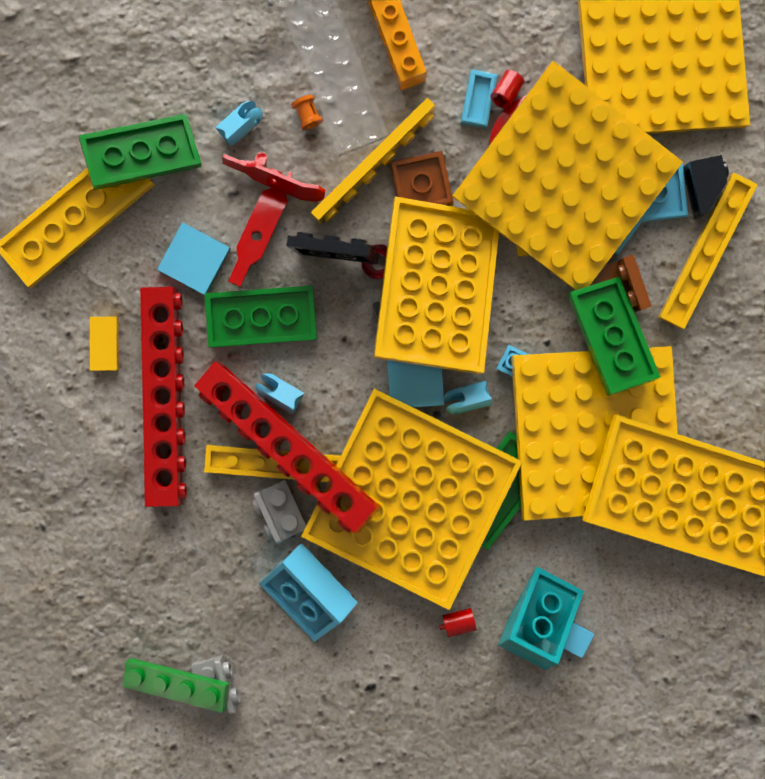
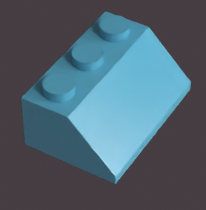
M302 543L259 582V585L314 642L340 624L358 603L351 596V593L333 577L332 573Z

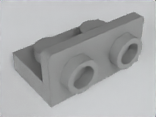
M286 479L254 494L256 499L253 500V505L258 515L263 514L267 522L264 525V529L270 540L274 539L276 544L284 539L305 530L307 523Z
M224 655L193 663L191 665L193 674L230 683L227 709L223 713L229 712V715L234 714L241 701L237 688H233L230 679L233 677L230 662H226ZM203 708L205 718L223 714Z

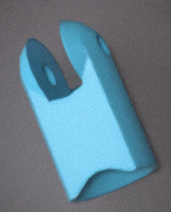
M246 101L215 128L226 142L233 147L261 122L263 117L262 109L256 108L255 102Z
M265 373L261 375L263 381L274 387V389L270 390L261 384H255L257 394L292 415L305 393L273 374Z
M486 380L449 390L443 397L444 401L450 402L459 399V402L449 405L445 410L450 414L457 415L493 405L492 398L488 393Z

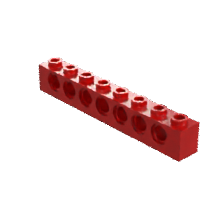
M140 287L145 507L179 506L183 504V499L187 497L186 483H182V472L186 471V457L182 456V445H185L186 433L185 429H181V418L185 417V404L180 399V391H184L185 386L184 375H180V364L184 362V351L182 347H179V337L183 336V322L179 320V310H182L183 298L182 294L178 293V289L175 287ZM166 308L169 313L168 319L160 323L157 320V313L159 310ZM166 335L169 338V345L166 349L161 350L157 342L161 336ZM163 362L168 363L170 367L169 374L165 377H161L158 373V367ZM163 389H167L170 393V400L167 404H162L159 401V393ZM163 416L168 417L171 421V427L168 431H163L159 426V421ZM164 443L171 447L172 453L169 458H164L160 454V447ZM164 470L172 475L170 485H165L161 482L160 475Z
M214 361L194 385L200 391L198 396L208 405L213 403L219 409L218 415L228 423L233 421L239 427L237 432L248 441L252 439L259 445L257 450L267 459L272 457L278 463L276 467L282 474L287 477H294L298 481L296 486L308 496L312 494L318 499L317 505L327 514L332 512L339 519L338 525L346 532H361L382 508L224 364ZM226 388H229L231 396L227 401H224L222 393ZM248 405L251 411L247 419H243L241 411L244 406ZM268 423L270 433L264 438L261 435V427L263 424ZM284 441H288L290 452L284 456L280 451V446ZM304 459L309 460L311 464L310 471L307 474H303L300 470V464ZM324 477L331 481V488L327 493L323 492L320 488V482ZM345 495L352 501V506L347 512L340 506V501Z

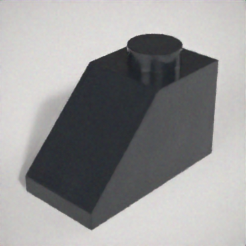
M722 155L690 161L683 166L693 219H698L707 214L727 183L729 169L727 163L723 162Z

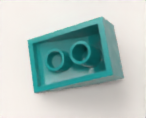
M535 567L506 622L498 646L544 670L558 665L584 591L539 567Z

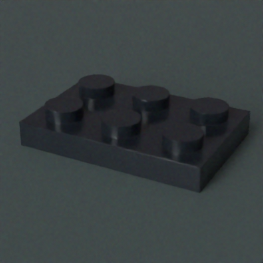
M297 232V236H287L286 247L298 255L378 264L379 253L372 245L367 244V240L351 238V242L340 241V237L324 235L323 239L313 238V234Z

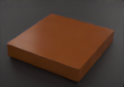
M443 151L390 162L397 197L446 206L454 204Z

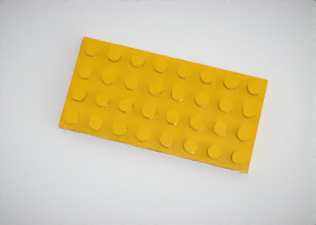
M613 415L582 521L765 576V462L626 417Z

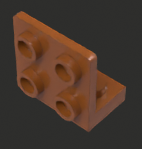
M634 254L605 265L590 284L591 286L620 276L633 311L637 312L651 307Z

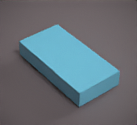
M471 69L460 122L461 125L487 129L492 105L490 95L495 88L497 74Z

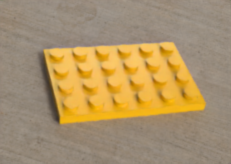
M400 197L394 198L373 358L480 375L484 373L499 238L498 231L469 209Z

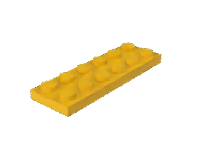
M86 168L0 240V255L28 288H33L155 185L150 179L93 190L88 169Z

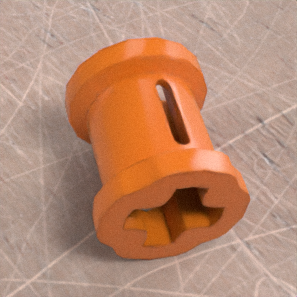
M313 95L300 97L291 103L292 109H296L300 118L302 130L311 129L323 122L322 116L318 115L313 103L315 100Z

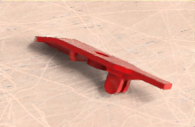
M259 152L254 161L238 160L226 154L222 157L224 165L241 171L254 181L275 188L292 197L311 202H319L325 199L326 190L321 186L305 184L292 179V172L285 176L276 169L266 168L267 155L263 152Z
M275 188L263 190L236 246L238 260L228 280L229 283L241 288L250 267L253 264L256 265L257 261L262 259L280 217L288 204V199L284 192ZM259 233L262 235V238L255 241L252 239V235Z

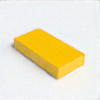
M90 317V371H119V317Z

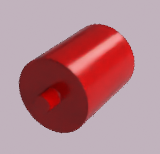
M513 70L505 71L490 95L492 102L500 108H510L525 83L523 77Z
M471 608L442 615L444 624L439 625L440 630L446 629L448 638L477 631Z

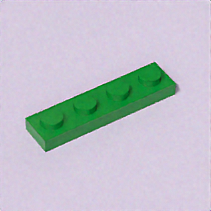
M134 658L126 661L123 679L124 688L220 713L227 709L229 682Z

